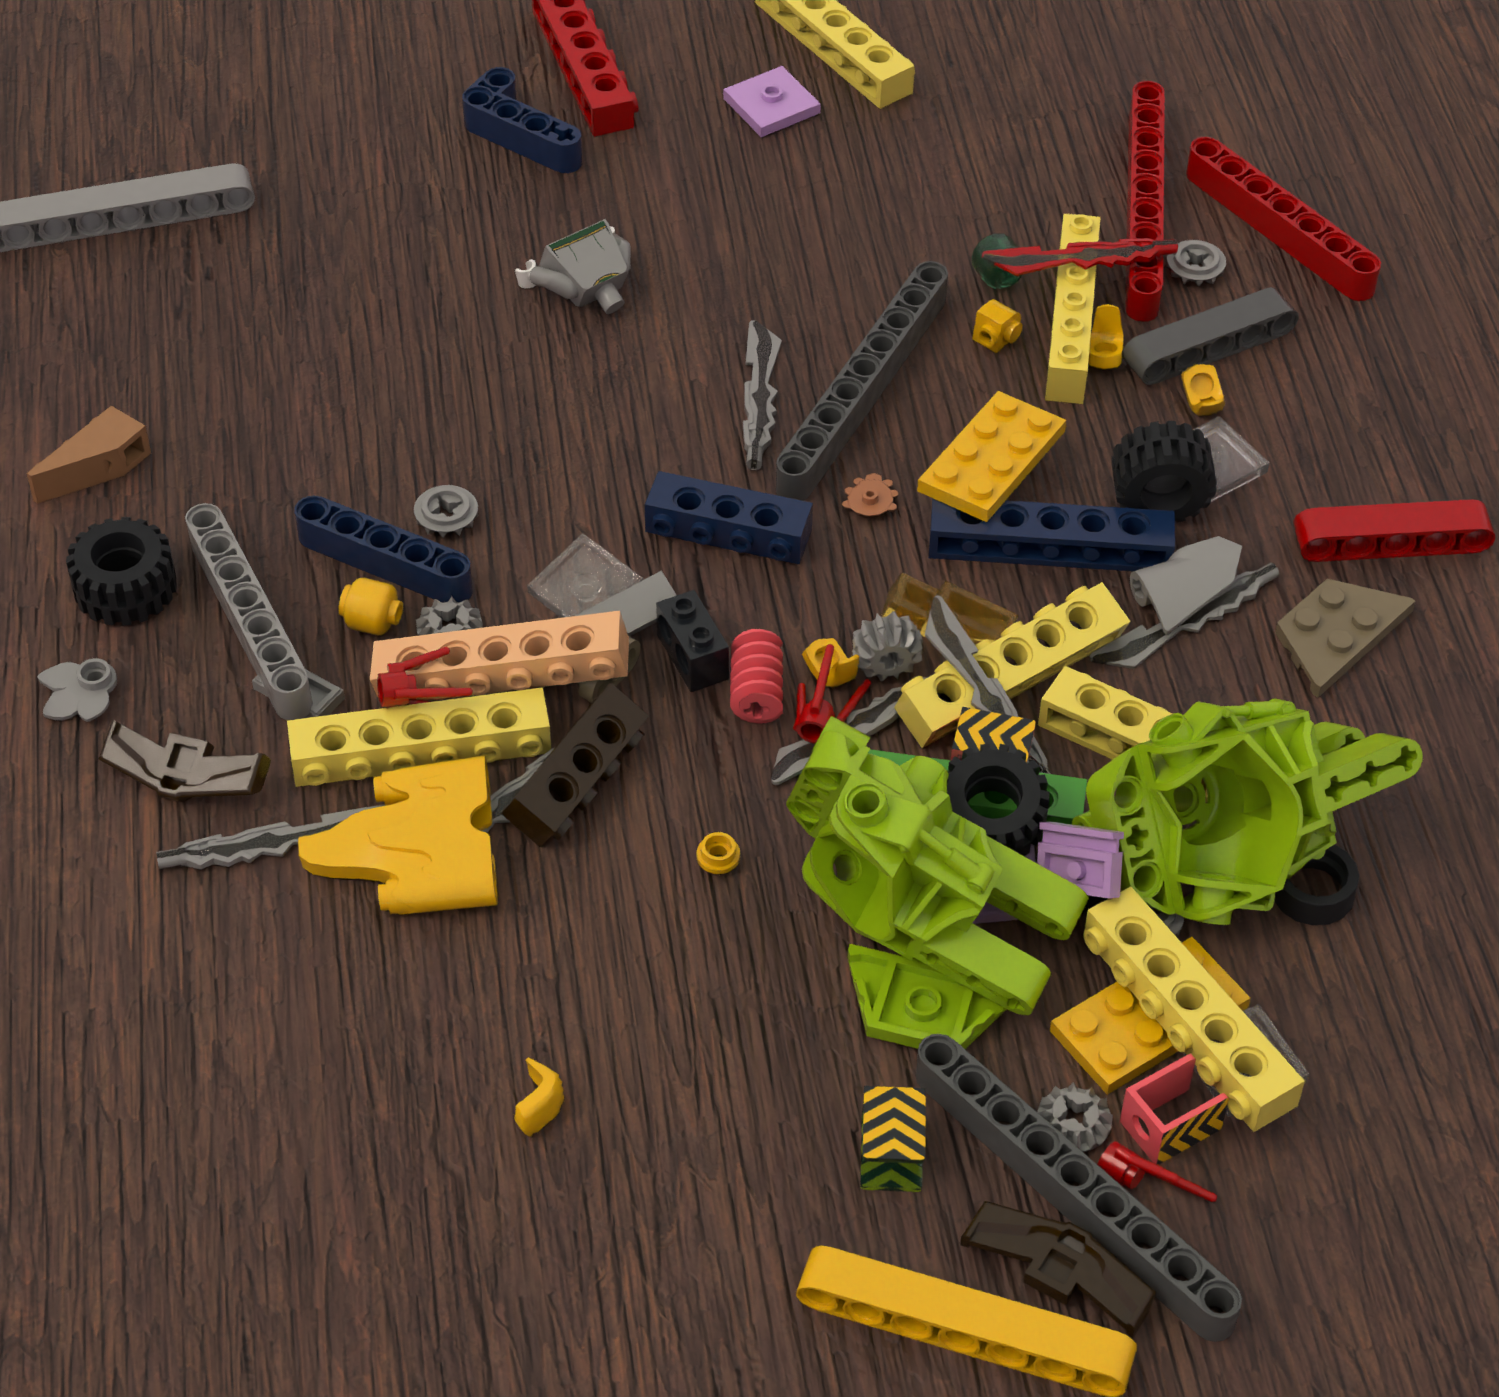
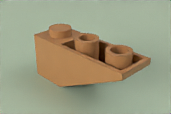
M110 406L27 473L33 501L38 504L126 475L151 454L146 426L115 407Z

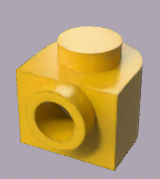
M991 299L977 311L972 340L995 353L999 352L1008 342L1012 344L1020 336L1023 324L1020 323L1021 314L999 301Z

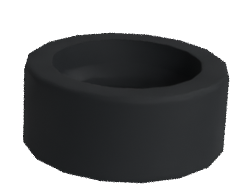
M1334 844L1326 849L1321 859H1311L1301 869L1314 868L1327 872L1335 877L1341 885L1339 892L1329 896L1306 894L1297 889L1288 878L1284 888L1275 892L1274 902L1285 915L1293 920L1313 926L1328 925L1344 918L1352 909L1360 877L1357 864L1347 851Z

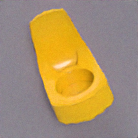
M1101 305L1096 308L1088 364L1091 367L1103 370L1118 368L1122 362V352L1124 349L1119 307L1114 305Z
M1195 364L1182 372L1181 377L1188 404L1197 416L1211 415L1223 410L1225 406L1224 396L1213 365Z
M834 638L815 640L803 651L802 656L817 680L828 644L834 646V652L826 687H838L856 678L859 666L858 654L847 658Z
M527 1058L526 1063L529 1075L538 1088L516 1105L514 1120L521 1131L530 1137L533 1133H538L541 1128L558 1115L560 1107L564 1102V1089L559 1074L536 1060Z

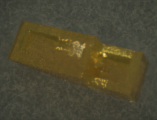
M903 572L889 589L881 617H887L891 612L895 611L899 618L909 615L911 621L920 630L921 636H924L931 610L932 621L940 639L943 642L959 645V643L945 625L940 604L936 599H933L937 595L944 599L974 645L985 639H988L990 643L1001 638V633L1010 625L1016 623L1018 619L1017 614L946 580L937 589Z

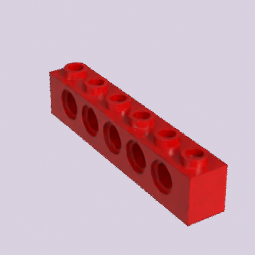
M532 0L534 16L593 137L634 128V113L638 112L636 95L633 91L629 92L624 71H618L614 51L607 49L602 28L597 29L592 8L586 7L585 0Z

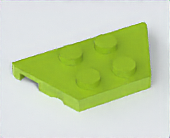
M849 944L847 959L868 1037L918 1049L921 1041L927 1036L943 1034L951 1037L966 1049L1007 1010L919 960L911 961L904 956Z

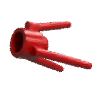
M832 644L826 646L813 699L806 704L805 684L799 683L797 688V710L793 729L802 739L810 743L817 742L831 715L835 717L832 705L828 701L823 700L834 652ZM865 679L837 715V719L845 722L870 687V679Z
M443 647L404 662L388 663V672L379 673L377 677L378 697L381 707L433 702L416 700V698L471 696L473 690L471 688L456 687L417 689L414 675H406L405 671L448 655L450 653L449 647Z
M1117 1141L1112 1142L1106 1148L1097 1164L1123 1188L1134 1189L1146 1172L1210 1202L1217 1201L1215 1193L1180 1177L1178 1174L1141 1158L1138 1154Z

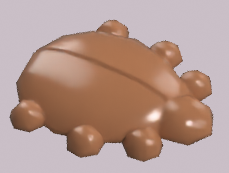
M868 474L865 480L856 478L853 481L856 486L845 489L848 500L843 501L842 506L845 509H851L858 515L865 517L880 516L887 511L893 512L897 508L896 504L892 502L899 492L897 490H890V487L893 485L892 481L889 479L882 481V477L879 474Z

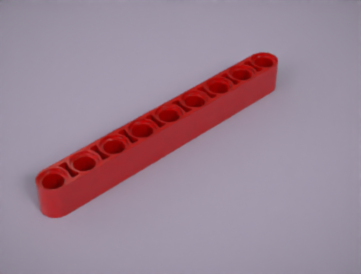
M1154 81L1138 82L1134 85L1132 91L1128 140L1127 239L1149 238L1164 240L1165 91L1159 83ZM1163 255L1155 257L1149 262L1136 261L1126 266L1125 310L1126 314L1135 321L1148 322L1158 316L1163 288Z

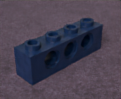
M658 471L645 502V532L729 549L740 553L767 557L778 561L800 564L812 532L813 503Z

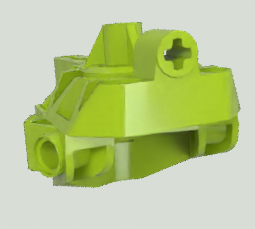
M1274 698L1269 701L1246 702L1240 706H1219L1198 701L1184 715L1174 713L1162 718L1150 730L1149 741L1137 744L1126 750L1092 774L1086 786V796L1090 811L1075 816L1072 820V825L1124 832V839L1119 841V852H1123L1120 892L1131 886L1147 905L1168 915L1176 913L1184 918L1198 922L1229 925L1231 923L1232 910L1236 908L1269 911L1272 909L1275 892L1284 888L1286 879H1290L1311 859H1321L1326 849L1337 843L1333 811L1415 775L1420 769L1423 760L1422 750L1415 740L1384 733L1373 734L1365 738L1364 733L1355 727L1327 721L1314 725L1310 720L1309 711L1297 709L1293 702ZM1202 779L1204 780V782H1205V784H1206V788H1207V793H1208L1207 803H1205V801H1206V796H1205V790H1204L1203 784L1201 783V780H1202ZM1195 820L1197 821V823H1195L1191 827L1182 829V825L1190 824ZM1181 883L1194 885V893L1183 898Z
M831 715L786 802L788 810L810 836L815 838L802 866L804 881L812 891L858 934L888 947L911 961L918 959L1014 1013L1020 1015L1032 1014L1051 976V971L1038 959L976 926L973 922L983 909L985 903L988 902L1047 936L1058 940H1067L1070 938L1088 902L1087 894L1077 885L988 837L985 829L952 812L950 796L947 794L949 773L940 763L929 757L915 756L899 766L889 759L868 753L870 748L866 745L871 737ZM833 864L836 866L837 876L834 873Z

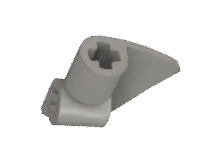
M1217 536L1184 546L1174 552L1166 562L1131 572L1130 586L1133 596L1142 607L1149 604L1153 605L1163 632L1168 635L1234 584L1242 545Z

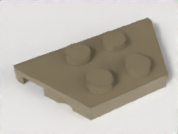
M1326 579L1277 622L1275 634L1283 647L1290 651L1291 660L1296 668L1304 670L1311 681L1310 691L1318 698L1413 612L1416 601L1406 596Z

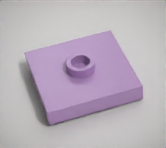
M783 66L723 89V99L760 137L820 114L821 104Z

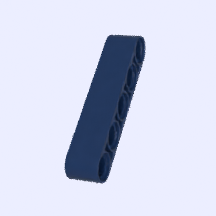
M316 495L307 496L296 503L294 510L298 538L304 547L434 600L437 599L442 603L448 602L451 596L459 603L471 598L473 590L470 560L462 552Z

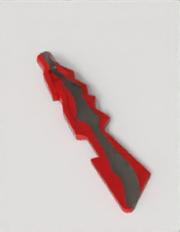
M1149 238L1119 239L1118 242L1068 243L1066 249L1041 251L1040 246L989 250L982 253V258L1015 276L1069 263H1074L1084 269H1088L1097 264L1112 268L1114 264L1129 266L1136 261L1149 262L1161 255L1176 254L1178 252V243L1175 239L1153 240Z

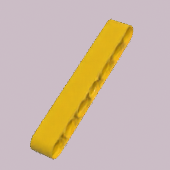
M828 1246L812 1248L796 1291L799 1301L814 1310L1107 1397H1119L1125 1393L1137 1351V1344L1134 1340L1121 1332Z

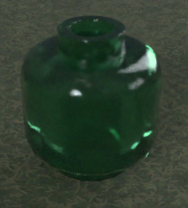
M994 233L983 238L976 245L971 256L973 268L983 281L994 289L1010 287L1022 277V275L1015 276L995 266V262L1011 266L1026 265V257L1002 259L985 256L982 258L984 251L1019 248L1011 237L1003 233Z

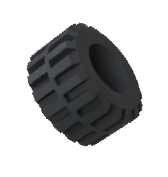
M1159 421L1151 422L1150 426H1139L1134 429L1133 434L1124 435L1121 438L1122 443L1116 444L1113 450L1114 456L1111 458L1116 499L1117 503H1120V508L1175 511V521L1180 523L1186 521L1188 516L1195 517L1200 514V508H1207L1211 503V497H1215L1217 482L1211 446L1208 438H1204L1203 432L1199 429L1192 430V425L1186 423L1176 425V421H1167L1165 424H1159Z
M121 517V520L113 521V518L105 519L103 524L98 525L94 523L90 525L88 532H80L75 537L76 543H71L68 548L69 556L66 557V564L75 601L84 614L89 613L90 619L96 622L104 619L106 625L112 626L116 622H122V626L131 625V621L139 620L141 623L149 620L148 616L150 614L158 615L163 611L162 605H169L172 601V593L176 592L177 578L168 538L165 534H161L160 528L156 525L148 526L147 521L140 518L136 521H131V517Z
M990 743L980 744L979 752H974L972 747L963 751L962 760L954 757L949 762L947 794L950 796L952 812L985 829L988 837L1026 856L1030 853L1031 844L1036 846L1041 839L1043 830L1039 829V823L1046 822L1049 805L1048 782L1045 774L1039 775L1040 766L1035 760L1029 763L1026 762L1025 752L1018 749L1015 754L1010 753L1009 745L1004 744L999 745V750H994L990 748ZM995 791L1011 798L1016 804L1017 809L1010 815L1002 818H986L974 812L967 802L979 793Z

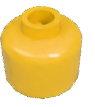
M358 578L352 585L347 584L344 587L338 610L339 615L344 617V622L348 628L373 635H383L389 630L391 625L399 624L403 613V602L398 600L397 591L392 584L369 578Z

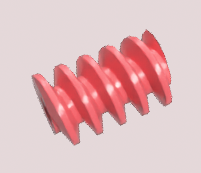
M750 629L735 637L731 644L730 708L737 717L750 723H770L778 719L783 713V652L780 649L783 642L778 635L771 631Z

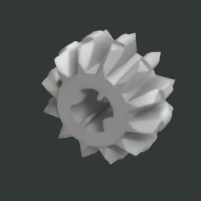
M893 611L887 617H881L877 613L875 620H862L861 629L853 632L852 653L853 655H859L858 668L864 671L866 677L877 675L880 681H883L887 676L894 675L898 679L901 672H913V665L922 661L923 639L920 630L911 621L909 615L899 618L895 611Z

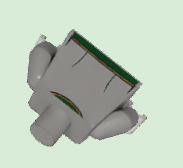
M604 219L546 245L540 266H536V262L530 259L525 263L527 270L516 268L515 273L518 285L521 288L527 289L533 288L536 285L547 288L566 299H570L578 307L597 300L604 312L611 314L620 309L625 303L618 290L623 286L630 270L631 245L627 240L615 234L614 227H610L607 220Z

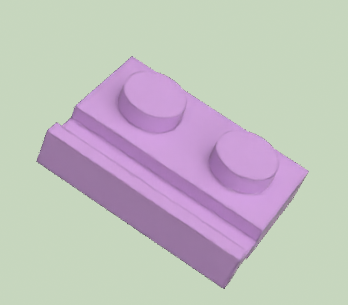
M1057 822L1039 823V829L1043 830L1042 842H1038L1037 864L1077 885L1087 895L1109 899L1120 897L1123 852H1119V841L1124 839V832Z

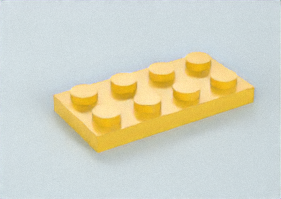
M997 391L918 479L917 492L988 522L1064 434L1067 420Z
M1193 937L1183 941L1182 944L1242 1011L1248 1009L1251 998ZM1118 982L1113 983L1051 1020L1050 1032L1107 1095L1178 1052L1170 1042L1168 1033L1156 1019L1149 1018L1142 1010L1137 997L1128 987H1123Z

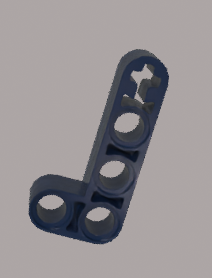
M504 67L492 68L464 91L462 95L464 126L471 133L560 173H572L582 166L580 130L569 123L517 101L516 80L512 70Z

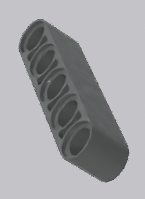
M1270 287L1138 335L1126 344L1122 352V358L1146 385H1153L1178 376L1195 364L1207 365L1282 337L1296 326L1299 314L1276 288Z

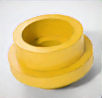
M714 832L704 837L698 845L696 852L697 862L702 869L709 873L725 874L735 869L739 864L740 848L730 835L723 832Z

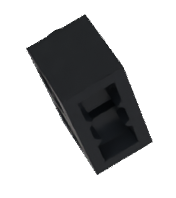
M695 590L656 602L657 636L690 692L729 680V646Z

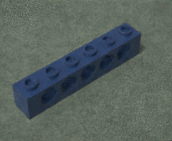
M932 498L929 558L1136 571L1168 561L1175 550V511L1006 500L988 522H985Z

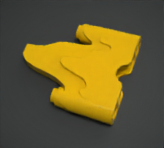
M486 756L382 772L381 776L373 778L376 802H385L386 806L357 812L329 830L298 838L299 858L302 867L313 875L330 878L365 879L385 883L378 885L381 911L389 910L390 914L402 915L498 905L495 858L491 852L490 836L488 833L483 832L484 829L492 824L490 780Z

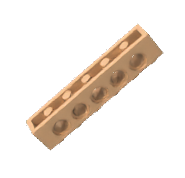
M612 611L374 641L370 682L378 697L377 677L379 673L388 672V663L404 662L443 647L450 648L448 655L405 671L406 675H414L417 689L471 688L473 690L472 695H484L487 693L627 677L629 636L621 612ZM454 697L416 698V700H443Z

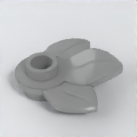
M99 658L88 659L80 665L73 662L60 663L46 669L37 676L41 684L53 691L43 709L44 717L52 720H66L77 714L86 722L96 719L108 708L110 703L108 694L113 691L117 684V675L114 668L105 660Z

